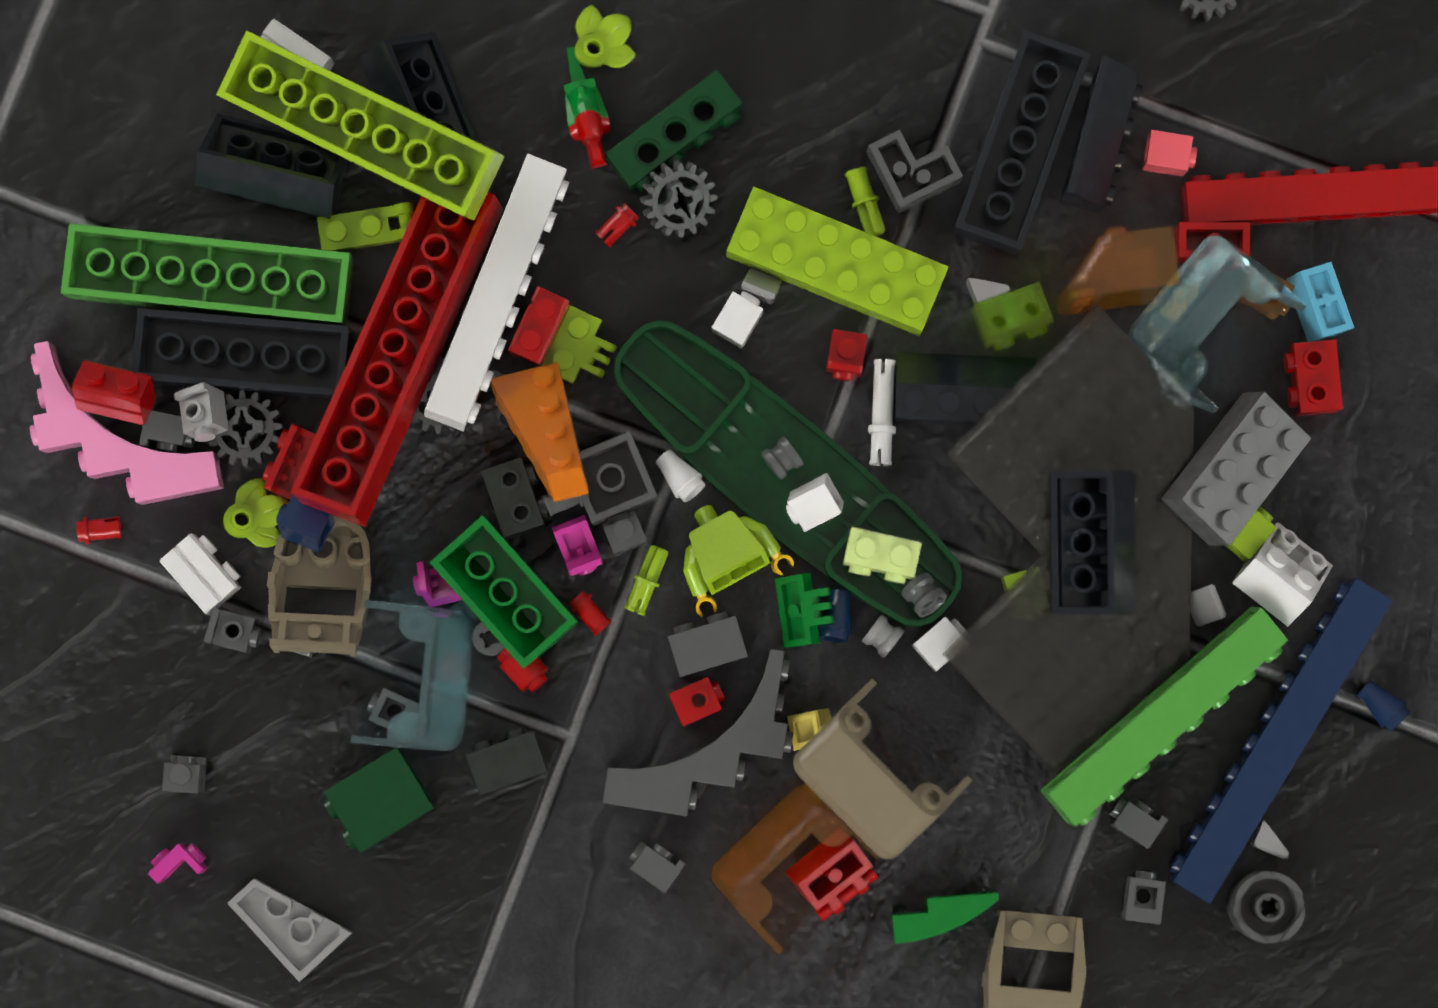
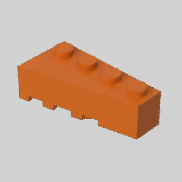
M558 362L492 378L491 386L497 406L507 419L512 432L520 441L526 456L533 463L539 478L552 500L557 502L589 494Z

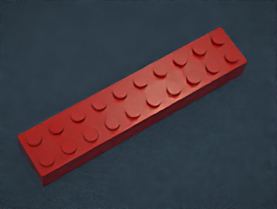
M487 193L475 220L464 217L423 196L420 197L290 492L302 504L366 527L504 210L494 194Z

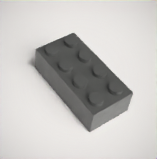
M1266 392L1242 393L1162 497V500L1208 545L1230 546L1311 438Z

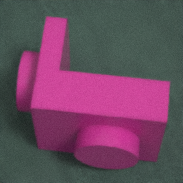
M585 515L552 527L570 576L589 574L597 566L603 564Z
M424 561L416 563L418 575L413 576L415 592L417 596H423L430 608L462 600L435 568L428 569Z
M179 843L171 851L165 848L151 861L154 868L148 875L157 884L163 883L185 861L197 874H201L208 869L203 862L206 856L193 843L189 846L185 843Z

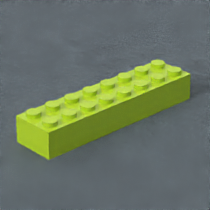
M248 31L245 32L216 94L472 220H475L505 157Z

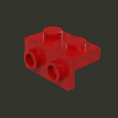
M293 423L289 430H283L277 443V448L280 449L275 462L270 461L263 474L262 480L266 481L265 489L289 500L291 499L293 494L290 492L316 434Z

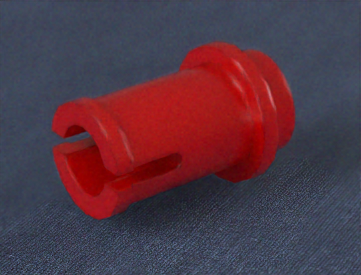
M625 203L621 207L617 205L615 207L617 211L595 231L602 239L613 229L603 240L610 248L631 226L634 228L637 226L635 222L639 217Z
M120 516L93 520L83 517V521L76 522L78 541L85 542L86 545L91 544V541L122 538Z
M583 590L568 604L572 608L570 613H576L593 632V635L596 636L612 620L591 599L593 595H587Z

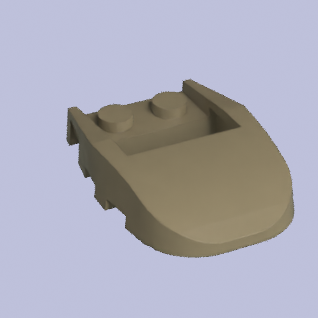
M333 516L335 524L320 553L281 537V534L279 535L273 553L275 556L271 572H268L267 587L269 588L268 619L272 625V639H269L274 653H279L280 651L350 654V657H356L369 611L372 578L370 573L369 541L366 533L358 524ZM287 587L356 591L354 616L284 613Z
M997 909L996 917H998L994 937L990 938L985 970L982 972L983 1008H1081L1086 980L1082 917ZM1003 946L1074 953L1071 992L1000 985Z

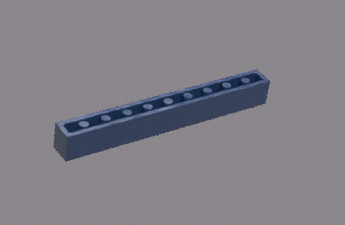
M1358 578L1351 579L1348 583L1343 581L1332 598L1336 603L1331 612L1325 611L1316 623L1314 629L1318 633L1313 642L1307 641L1299 651L1296 659L1300 663L1294 673L1289 671L1281 681L1278 689L1282 693L1276 703L1270 702L1264 709L1260 720L1264 723L1257 734L1251 732L1242 746V750L1246 753L1239 764L1233 762L1223 779L1227 782L1221 794L1215 792L1205 808L1209 814L1203 824L1199 822L1195 824L1188 835L1187 841L1191 842L1185 854L1183 855L1179 852L1169 867V871L1172 872L1169 878L1170 881L1206 903L1211 904L1393 602L1392 599Z

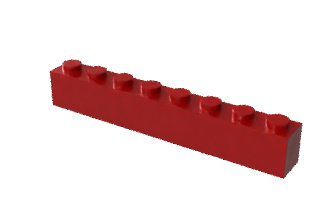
M1438 161L1433 163L1434 167H1420L1419 162H1408L1399 164V169L1385 170L1384 164L1365 166L1364 171L1351 172L1348 166L1330 168L1329 173L1316 174L1315 169H1299L1294 171V175L1281 176V171H1265L1259 173L1260 177L1246 178V173L1227 174L1224 180H1211L1210 175L1190 177V182H1185L1181 187L1183 222H1231L1258 225L1438 214Z

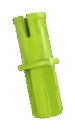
M866 167L846 172L845 177L848 180L854 199L852 207L857 208L864 232L873 236L883 234L885 227L877 205L879 197L877 195L874 196Z
M656 545L649 546L638 575L634 574L633 576L636 580L624 606L625 609L645 616L655 587L659 588L660 586L657 581L668 556L667 550Z

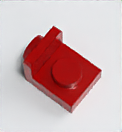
M833 329L826 372L833 373V379L852 382L854 376L861 377L867 334Z

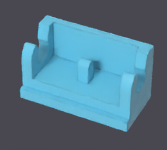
M1332 262L1300 271L1286 279L1307 342L1321 341L1354 328Z

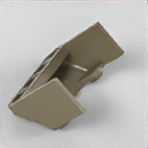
M871 679L797 752L793 765L796 773L876 855L884 859H893L925 831L973 780L967 775L946 794L937 785L932 783H923L911 792L862 743V740L870 732L871 723L868 715L858 706V703L877 684Z

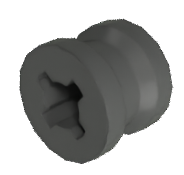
M784 436L777 441V446L761 452V456L780 481L787 477L789 470L792 468L798 469L803 465V461Z
M929 573L918 575L902 591V596L905 600L915 605L914 611L919 617H926L935 612L947 598V594L942 588L935 587L934 579Z
M483 622L476 626L472 638L475 648L487 656L499 655L505 647Z

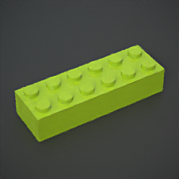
M754 186L726 251V257L919 337L949 266Z

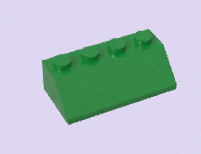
M483 515L429 562L523 669L550 649L579 623Z

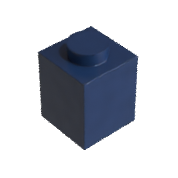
M294 495L288 504L284 503L281 506L276 518L282 538L318 553L321 552L335 524L333 515L302 504Z

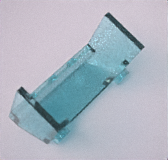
M1213 235L1201 242L1132 324L1129 331V341L1132 347L1187 403L1215 413L1219 408L1197 387L1206 376L1209 366L1207 357L1198 348L1199 345L1242 295L1254 304H1265L1275 297L1277 300L1300 311H1303L1306 305L1273 273L1229 240Z
M365 600V608L400 612L399 627L402 634L412 641L426 642L418 713L402 712L395 715L389 722L387 738L351 735L350 743L434 751L454 750L461 744L464 736L473 649L472 638L475 630L473 620L468 614L457 610Z

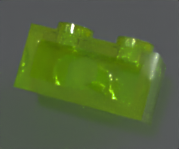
M1040 282L973 305L971 308V313L985 349L994 346L995 351L1015 345L1014 338L1027 334L1028 339L1048 333L1047 326L1054 322Z

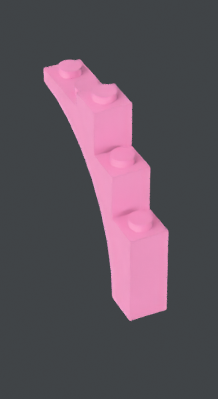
M48 341L34 344L35 354H31V363L35 375H40L42 388L37 389V395L41 409H46L47 412L33 415L34 425L30 426L33 445L39 446L40 451L50 453L82 446L83 451L78 452L81 471L87 472V476L93 479L130 472L131 477L126 478L129 497H135V502L141 505L224 489L217 453L213 451L189 454L160 452L131 444L110 432L93 418L89 412L77 410L73 391L62 372L55 345Z

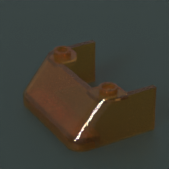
M1172 226L1126 232V227L1105 229V236L1099 237L1058 297V314L1071 315L1161 303L1159 287L1180 284Z
M806 783L796 786L728 850L715 863L712 869V880L715 886L777 954L783 951V946L760 923L772 908L771 895L760 882L811 833L827 846H838L853 835L876 860L880 858Z

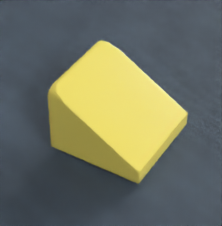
M828 708L787 716L789 730L793 732L792 744L794 751L800 750L831 719Z

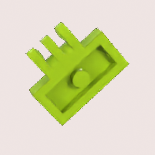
M570 305L542 366L558 362L562 379L571 384H574L580 369L603 378L605 371L593 366L596 360L608 366L611 359L600 354V349L603 348L608 352L614 353L617 346L596 336L603 322L601 319Z

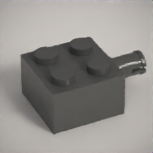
M630 431L580 451L589 494L554 502L549 494L542 496L550 516L580 504L581 507L585 506L593 526L605 522L616 515L629 512L658 500Z

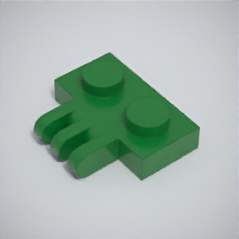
M811 573L775 578L784 648L820 643L818 625L834 623L833 616H822L821 612L822 610L832 609V602L820 603V597L830 595V588L813 590Z

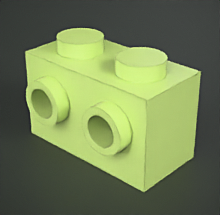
M852 527L848 537L843 565L850 566L849 572L870 576L871 571L885 574L884 580L905 584L906 579L912 580L915 577L922 543Z

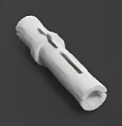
M875 359L873 363L872 425L868 426V433L871 434L869 465L880 466L881 460L883 466H892V435L896 434V427L892 426L896 361L885 359V362H882V359Z

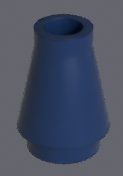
M840 589L830 590L828 602H832V609L824 610L822 616H833L834 623L818 625L820 639L834 643H847L848 635H852L851 592Z
M1372 680L1357 695L1363 700L1381 728L1386 727L1390 732L1411 713L1405 707L1406 702L1381 688Z

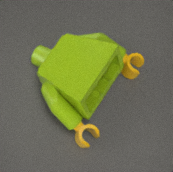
M711 505L701 507L695 512L694 517L700 527L689 533L691 544L685 549L683 572L692 595L697 596L696 612L699 616L703 617L700 604L704 601L712 603L713 610L716 612L717 603L713 597L707 595L706 592L708 590L711 595L716 594L770 564L769 557L772 558L771 568L778 575H783L777 567L780 559L785 558L789 566L794 567L793 559L788 555L781 554V546L764 524L747 516L738 518L733 511H727L718 516Z

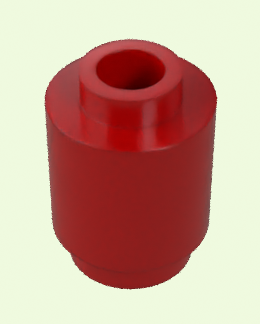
M506 648L497 656V659L502 663L500 668L522 692L529 689L533 693L548 680L545 676L548 667L539 657L523 669Z

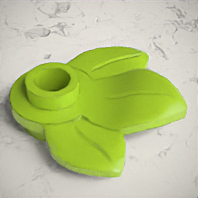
M593 5L588 6L582 11L575 25L579 39L574 48L575 56L580 64L588 68H597L603 64L613 68H621L629 64L636 55L625 44L631 32L630 18L622 14H613L603 19ZM587 46H595L598 49V53H590Z
M256 478L246 482L237 490L235 504L226 510L223 517V525L231 536L247 538L257 547L268 548L276 545L280 535L276 528L278 525L276 518L281 506L284 503L288 504L289 501L280 496L266 495L265 481L262 478ZM239 514L245 515L248 523L244 526L238 525L235 522V516Z

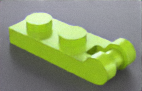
M405 202L393 206L332 215L330 219L318 217L322 250L339 252L401 242L415 211L414 203ZM399 218L400 228L391 230L389 219Z

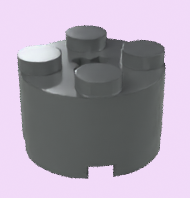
M1255 870L1242 876L1233 885L1228 897L1227 912L1235 928L1244 936L1261 943H1277L1291 938L1300 929L1305 918V905L1300 887L1291 878L1274 871ZM1272 899L1269 903L1270 907L1273 908L1272 912L1261 913L1263 909L1260 905L1261 901Z

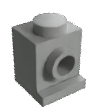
M202 382L174 393L175 400L179 401L183 434L194 438L195 441L207 442L213 440L217 434L229 430L224 391Z

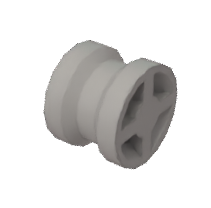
M882 614L864 636L862 642L866 645H873L877 649L878 654L884 658L905 630L901 627L892 626L889 623L888 617Z

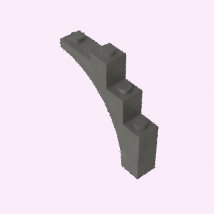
M770 649L763 678L752 701L735 724L715 742L689 757L662 766L640 769L609 767L602 803L687 816L688 809L695 810L698 789L692 788V781L735 788L736 781H743L746 760L739 759L740 752L782 759L783 752L790 753L793 732L787 731L788 724L774 722L775 715L782 716L785 695L778 694L780 680L787 681L790 660L783 659L785 651Z

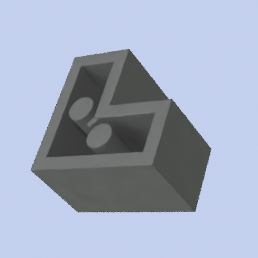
M900 130L868 145L867 155L898 214L960 184L963 178L948 145L918 160H915Z

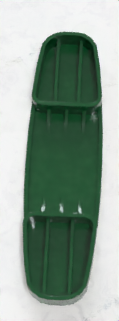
M657 320L644 324L622 346L616 357L614 369L619 390L641 416L708 482L747 516L764 524L771 534L789 550L846 591L851 592L853 596L902 626L920 627L930 624L941 616L955 600L961 589L962 571L959 561L940 538L900 497L892 494L862 464L810 420L749 375L745 368L704 340L668 321ZM784 436L803 461V465L798 469L792 468L789 470L787 477L780 481L761 456V452L777 446V441ZM827 473L844 501L842 513L804 532L800 523H793L786 510L790 491ZM854 527L921 542L915 577L923 573H929L934 579L935 587L942 588L947 594L945 602L932 614L926 617H919L914 611L915 605L912 602H907L902 596V591L911 581L910 579H906L905 584L884 580L885 574L871 571L870 576L849 572L850 566L843 565L850 529Z

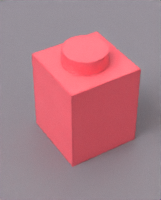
M1151 130L1146 140L1142 170L1183 177L1187 173L1188 168H1194L1196 162L1197 147H1192L1193 136Z

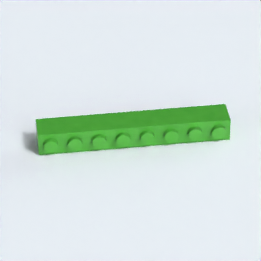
M1251 606L1040 791L1066 823L1075 827L1078 824L1081 826L1087 824L1097 815L1096 808L1104 801H1113L1124 791L1122 786L1132 777L1137 779L1146 773L1151 767L1149 762L1158 754L1162 756L1171 751L1177 744L1175 739L1184 731L1191 732L1203 722L1202 716L1211 708L1217 709L1227 702L1230 698L1228 693L1237 685L1243 686L1251 681L1256 675L1255 669L1264 661L1269 663L1276 659L1283 651L1281 646L1288 639L1263 608Z

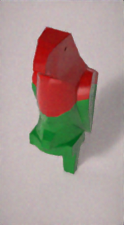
M574 47L567 48L571 83L564 85L569 131L574 141H580L586 147L591 169L607 166L602 143L605 134L610 132L608 113L594 78L585 79L580 62L575 56Z

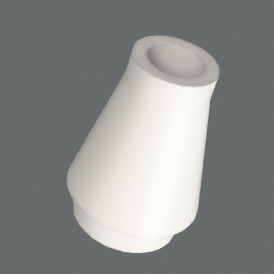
M671 449L663 453L656 460L655 463L662 471L675 498H681L683 502H688L705 487V483L702 480L703 475L679 458Z

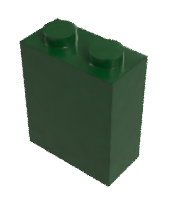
M400 747L394 748L324 791L327 797L323 801L325 808L333 819L339 817L345 827V830L341 833L346 843L352 850L357 847L360 853L436 808Z

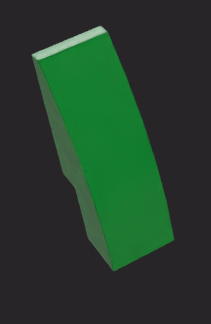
M998 892L925 897L926 911L891 914L893 942L901 944L920 941L955 929L982 914L999 900Z

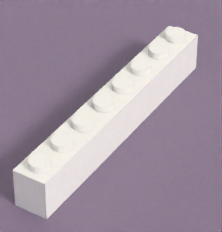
M527 153L426 405L425 417L463 432L467 422L475 423L481 404L476 403V399L480 390L487 392L494 372L488 369L493 358L500 360L507 340L501 338L506 326L513 327L520 309L514 306L518 294L525 296L532 276L527 275V271L531 262L538 264L545 246L539 243L543 231L550 233L557 213L552 212V208L556 200L563 201L570 182L564 180L566 168Z

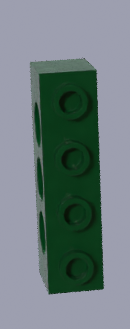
M716 70L606 152V160L631 193L637 188L643 191L645 190L642 187L643 183L652 184L654 181L649 174L651 171L655 173L660 172L662 163H665L670 169L673 168L674 160L682 162L685 159L683 154L693 146L696 149L703 147L713 138L711 133L722 125L725 129L735 123L741 117L739 111L742 110V102L718 70ZM700 106H708L713 110L714 115L707 121H701L695 117L694 112ZM675 126L683 128L686 132L685 138L679 142L669 140L666 133L670 128ZM646 147L654 148L658 152L657 159L651 163H645L638 157L640 151Z

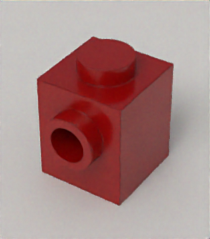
M708 677L669 694L683 727L722 710L719 703L725 701L718 681L710 683Z

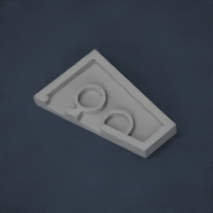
M256 878L228 902V905L299 982L353 933Z

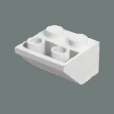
M1277 522L1274 525L1277 527L1276 530L1252 558L1244 563L1232 583L1288 627L1312 603L1333 565L1322 554L1314 551L1301 541L1294 532Z

